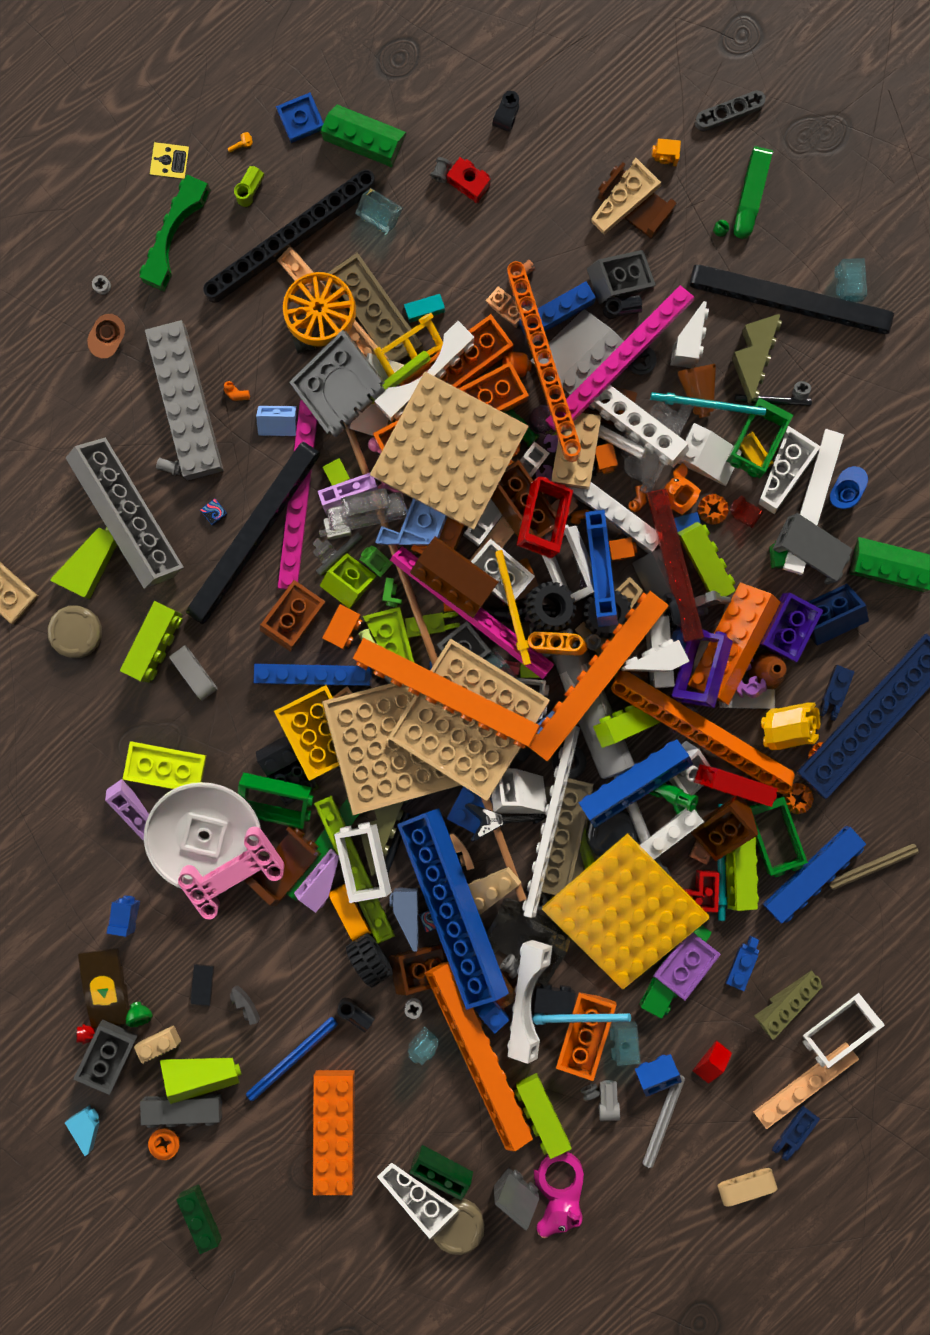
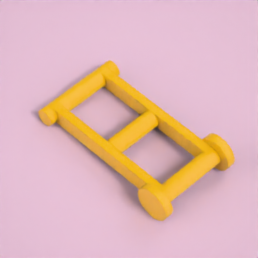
M432 313L421 317L418 320L420 322L419 325L382 349L377 347L373 350L388 377L394 374V371L384 354L402 342L412 360L417 356V353L409 337L425 326L436 344L426 352L430 356L435 352L437 354L441 351L443 341L431 320L434 317Z

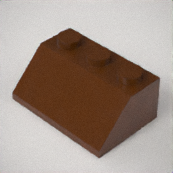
M735 796L701 818L704 822L690 832L715 861L758 835L752 809L739 796Z

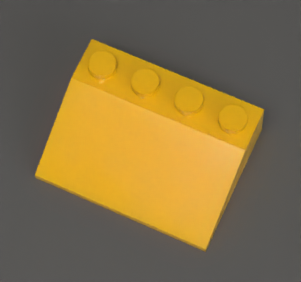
M327 685L274 711L309 781L339 766L322 701L333 699Z

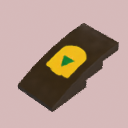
M119 948L79 953L78 959L83 993L91 1027L98 1028L102 1020L114 1025L126 1024L129 1001L127 984L124 983L123 966L120 965Z

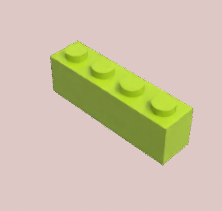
M696 522L678 532L677 534L707 592L716 591L720 593V596H728L736 590L733 586L735 581L730 574L727 575L725 571L727 568L726 563L722 558L719 559L716 553L719 550L714 541L711 542L708 538L710 532L706 525Z
M630 705L624 708L626 712H623L622 709L612 713V718L608 715L599 719L600 723L594 725L593 728L601 747L604 748L660 723V721L637 707Z
M756 837L726 855L727 909L736 911L758 909Z
M535 1073L517 1082V1089L514 1091L518 1100H523L526 1106L523 1110L527 1119L531 1118L534 1123L531 1127L535 1136H540L542 1140L540 1146L544 1155L548 1154L550 1159L571 1150V1144L538 1074Z

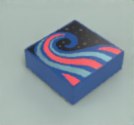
M213 499L200 509L212 526L227 515L216 499Z
M429 910L419 914L426 932L436 929Z

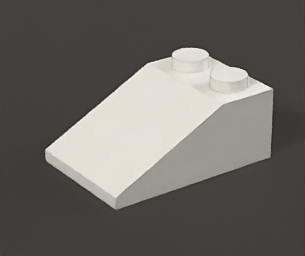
M694 423L684 440L688 443L689 451L678 464L684 463L687 468L726 486L734 470V467L726 461L733 445L714 432ZM738 449L736 454L741 456L742 451Z
M490 539L471 562L498 581L492 594L508 605L495 551L503 549ZM503 550L514 598L516 599L535 576Z

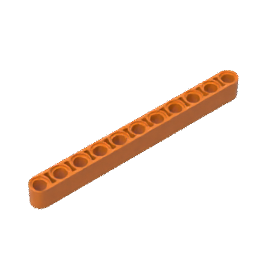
M515 261L510 263L507 268L508 280L563 456L567 461L575 462L580 458L581 445L525 267L521 262ZM515 271H518V272L521 273V274L518 275V276L512 275V273L515 272ZM519 289H525V290H526V292H524V293H519V292H517V291H518ZM525 306L532 307L529 311L523 310ZM532 323L538 325L536 328L528 327ZM536 341L543 342L541 346L534 345ZM543 358L549 360L546 364H541L539 361ZM548 376L554 377V380L548 382L545 380V378ZM553 394H558L560 398L557 400H553L550 398V396ZM558 412H564L566 414L562 418L556 416ZM567 429L570 430L572 433L568 436H564L561 432ZM573 447L577 449V452L569 454L567 450Z
M622 670L616 673L611 687L615 695L761 783L778 788V793L789 794L792 791L795 777L793 771L633 674Z

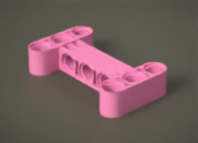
M251 827L247 830L244 838V845L247 851L203 877L192 865L182 868L178 878L179 886L203 918L213 919L216 917L220 906L217 895L256 872L262 870L271 881H278L282 878L284 862L260 828ZM255 836L258 840L252 841L249 837ZM264 851L267 852L269 855L262 856L260 852ZM277 867L279 871H272L271 868ZM184 875H189L192 879H186ZM200 890L203 894H197L195 891ZM210 905L214 909H208L206 906Z

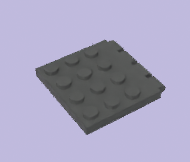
M344 330L333 338L289 382L326 433L333 434L335 437L346 429L343 422L349 426L359 416L357 409L362 413L373 403L370 398L371 396L376 400L385 391V388L382 386L385 383Z

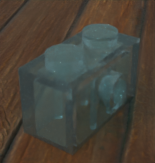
M370 188L362 195L355 214L360 216L362 220L376 226L378 230L388 233L396 226L403 208Z
M865 258L842 259L835 267V278H838L836 295L839 296V299L862 302L867 296Z
M613 1022L612 1028L609 1029L610 1041L613 1040L614 1048H611L612 1060H615L617 1066L641 1064L636 1022Z
M424 1026L409 1043L408 1057L417 1064L419 1062L423 1065L436 1053L435 1050L438 1048L439 1039Z

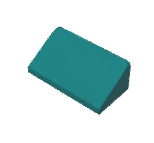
M440 294L404 304L409 323L418 321L429 313H432L433 316L445 313V306Z

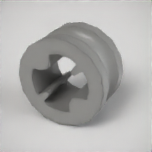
M98 275L93 279L92 287L97 293L104 295L110 291L111 283L105 276ZM100 281L105 283L102 289L97 286L100 285Z

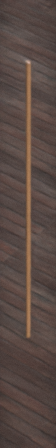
M344 423L362 475L368 474L370 472L355 431L349 429L348 425ZM380 500L373 503L381 526L390 529ZM388 545L393 556L398 551L397 545ZM396 566L433 666L438 657L408 575ZM481 798L485 809L493 811L490 798L488 801ZM499 827L493 832L506 867H509L518 877L503 833ZM520 883L515 888L519 902L526 900Z

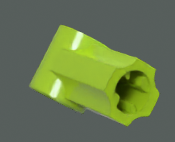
M249 166L241 182L234 188V194L240 206L248 207L252 204L253 196L265 176L255 166ZM242 193H248L245 197H240Z

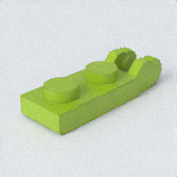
M457 612L423 616L429 634L446 632L445 630L460 627V623L444 625V619L455 618L458 616ZM415 617L406 618L408 638L421 636Z

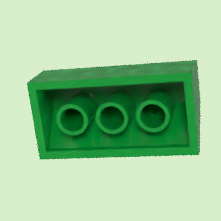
M336 105L327 114L321 128L324 141L389 167H393L406 136L405 131L340 105Z
M858 537L849 574L919 592H926L930 590V554Z

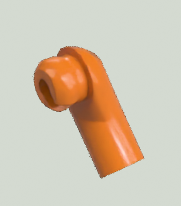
M231 381L224 383V393L231 400H250L249 390L239 391Z
M645 485L635 486L636 497L628 504L629 509L633 512L640 511L647 502Z
M591 510L574 511L570 515L572 516L570 522L580 524L581 518L586 519L585 512H591Z

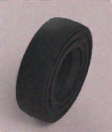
M577 746L574 752L577 763L573 769H570L569 779L579 777L586 768V756ZM561 747L554 752L552 757L554 771L560 763L559 751Z

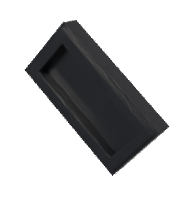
M194 965L190 1004L211 1005L214 966Z

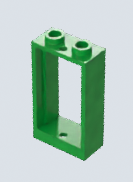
M759 397L754 406L766 408L765 416H759L780 426L761 467L736 454L755 414H749L726 460L732 467L742 469L748 475L755 478H761L766 472L793 417V414Z
M243 772L238 784L237 794L249 803L258 819L301 829L304 828L305 822L310 820L311 811L308 809L312 806L314 796H311L312 787ZM249 789L302 800V812L249 801Z
M776 797L772 807L760 803L749 806L752 809L753 816L779 807L797 856L796 859L772 867L755 821L758 831L756 836L757 847L767 874L779 877L784 875L786 870L792 869V871L803 868V864L808 862L785 797Z

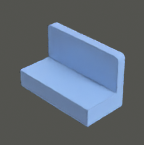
M258 406L256 415L258 435L296 436V406Z

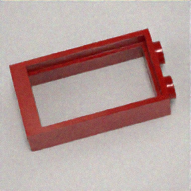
M537 477L531 483L517 546L548 558H553L560 553L573 494L572 489L567 488L564 484L554 483L546 477ZM538 491L560 499L551 541L529 534Z
M699 764L694 783L772 807L777 797L776 792L778 788Z

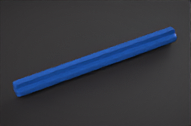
M330 1017L246 1093L249 1100L254 1101L330 1033L338 1025L337 1021Z

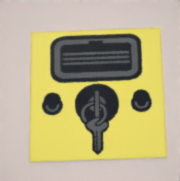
M154 142L150 174L185 179L189 147Z

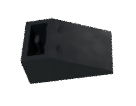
M286 735L256 751L257 762L267 778L312 787L311 792L319 788L315 778L310 781L308 780ZM279 795L285 806L297 800Z

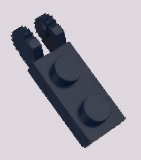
M839 665L834 666L822 699L823 703L819 711L820 716L823 717L827 713L829 704H832L834 708L831 712L830 720H836L855 671Z
M802 1106L781 1134L780 1139L776 1141L772 1151L777 1154L785 1143H788L790 1146L787 1147L782 1155V1159L788 1161L793 1153L803 1144L820 1118Z

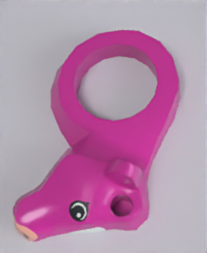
M565 1152L552 1159L547 1155L541 1162L539 1169L534 1170L536 1186L549 1199L544 1216L537 1224V1233L542 1238H548L555 1233L566 1232L572 1228L580 1227L583 1221L579 1200L584 1173L579 1159L572 1153ZM557 1161L567 1162L575 1170L573 1183L565 1189H555L545 1179L547 1168Z

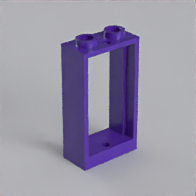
M702 629L690 631L685 647V653L689 662L681 665L672 693L673 698L681 703L715 708L733 643L727 637V634L716 631L714 634ZM700 640L718 642L704 694L686 691Z

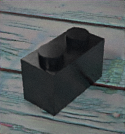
M541 983V986L536 985L534 1012L555 1015L572 1014L575 1003V990L566 985H560V988L552 987V984Z

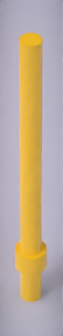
M503 550L495 551L518 642L516 643L517 650L521 653L523 665L531 664L528 653V641H525Z

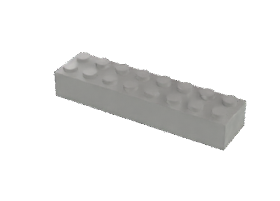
M180 320L146 329L145 333L183 477L188 481L224 471L185 324Z
M106 437L74 446L66 456V460L143 588H148L175 577L184 567Z

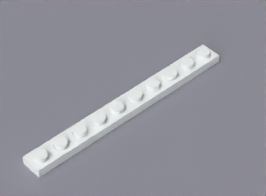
M577 726L565 738L564 746L559 751L560 763L559 766H556L554 772L556 780L555 784L551 786L550 804H547L545 815H547L546 823H543L541 827L542 840L538 842L536 853H538L537 861H534L532 865L533 878L527 886L529 895L528 899L523 903L524 916L530 918L536 917L579 735L580 727Z

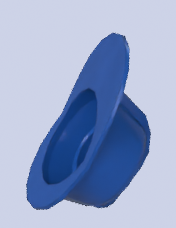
M852 466L842 471L830 493V501L834 506L847 509L853 508L860 502L868 483V475L865 470Z

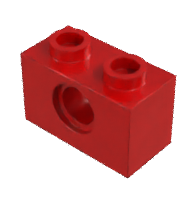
M459 157L447 174V183L475 203L480 201L490 187V176L485 171L476 169L474 164L468 159L464 160ZM471 176L474 180L469 182L465 178Z

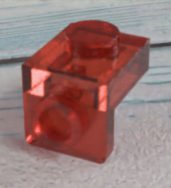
M742 495L732 503L730 509L733 518L753 528L763 514L761 509L747 502Z

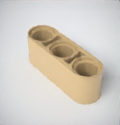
M764 1168L723 1181L718 1184V1189L723 1205L733 1206L771 1194L777 1190V1185L772 1169Z

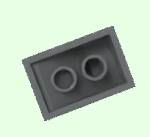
M643 250L598 259L587 268L599 304L606 303L612 297L623 298L655 286Z
M508 1168L494 1184L495 1205L524 1230H527L539 1201L538 1188L531 1182H525L522 1174L516 1169L513 1171Z

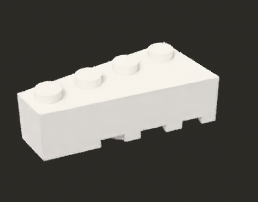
M788 426L758 504L775 514L817 455L821 446Z
M393 1163L377 1176L429 1239H433L461 1211Z

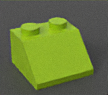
M346 553L327 571L319 586L350 609L371 585L376 575Z

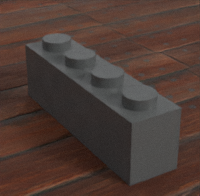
M203 1094L170 1104L167 1096H145L140 1101L141 1125H147L148 1128L158 1127L160 1124H166L167 1127H175L178 1124L196 1126L198 1123H205L208 1126L216 1125L222 1119V1094Z

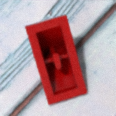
M716 1040L693 1069V1072L709 1084L724 1073L732 1052Z

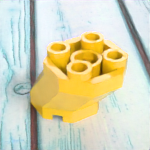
M803 703L783 708H771L766 713V717H762L761 726L765 732L763 738L764 747H769L770 750H781L805 744H815L819 739V734H815L816 729H820L821 725L819 709L814 708L816 704Z

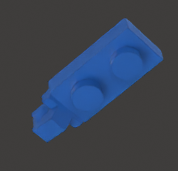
M749 936L747 944L742 943L741 947L738 948L726 978V984L745 991L758 958L759 950L756 948L759 939Z

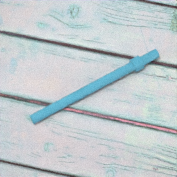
M535 1013L532 1015V1021L536 1025L563 1022H630L631 1014L545 1015L544 1013Z

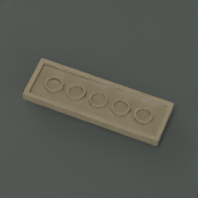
M358 252L328 272L340 278L348 286L355 300L356 318L378 347L384 348L411 330ZM333 284L336 290H339L341 288L338 285ZM347 294L341 296L344 301H349ZM415 334L409 337L415 351L423 347ZM402 342L385 353L389 360L398 363L409 356Z
M568 778L542 887V892L556 895L573 881L587 818L578 802L582 801L585 796L592 794L594 784Z

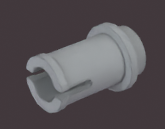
M162 458L158 459L156 464L157 470L170 472L174 476L176 474L180 475L181 467L179 461L173 462Z

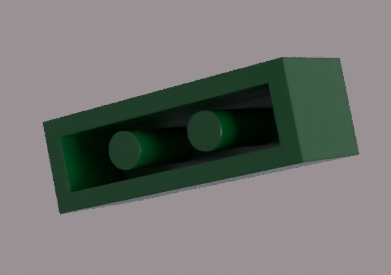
M421 1145L413 1158L410 1174L462 1200L471 1186L473 1171Z
M199 1184L182 1191L176 1200L199 1254L218 1247L222 1237Z

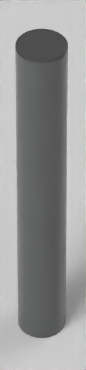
M357 532L322 564L316 572L322 576L363 537Z

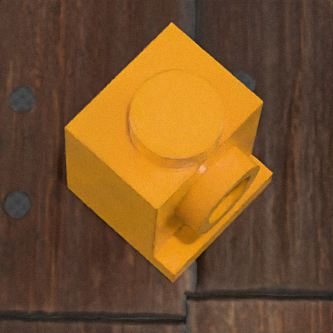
M658 139L656 146L653 145L652 147L654 161H659L661 164H669L671 162L673 166L677 167L681 141Z

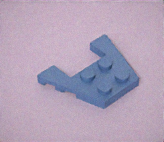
M413 499L400 533L381 526L375 543L379 545L428 546L435 536L437 538L440 537L447 516Z

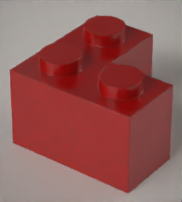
M696 870V889L683 890L705 912H718L719 872Z

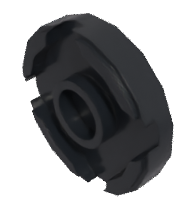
M672 592L664 594L663 598L666 599L664 602L669 605L665 610V615L669 616V623L673 625L670 626V629L673 632L681 630V618L676 599Z

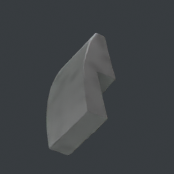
M234 986L232 993H230L232 1003L236 1004L237 1008L245 1007L243 1009L244 1018L246 1021H249L250 1025L258 1023L260 1017L252 1000L240 986Z

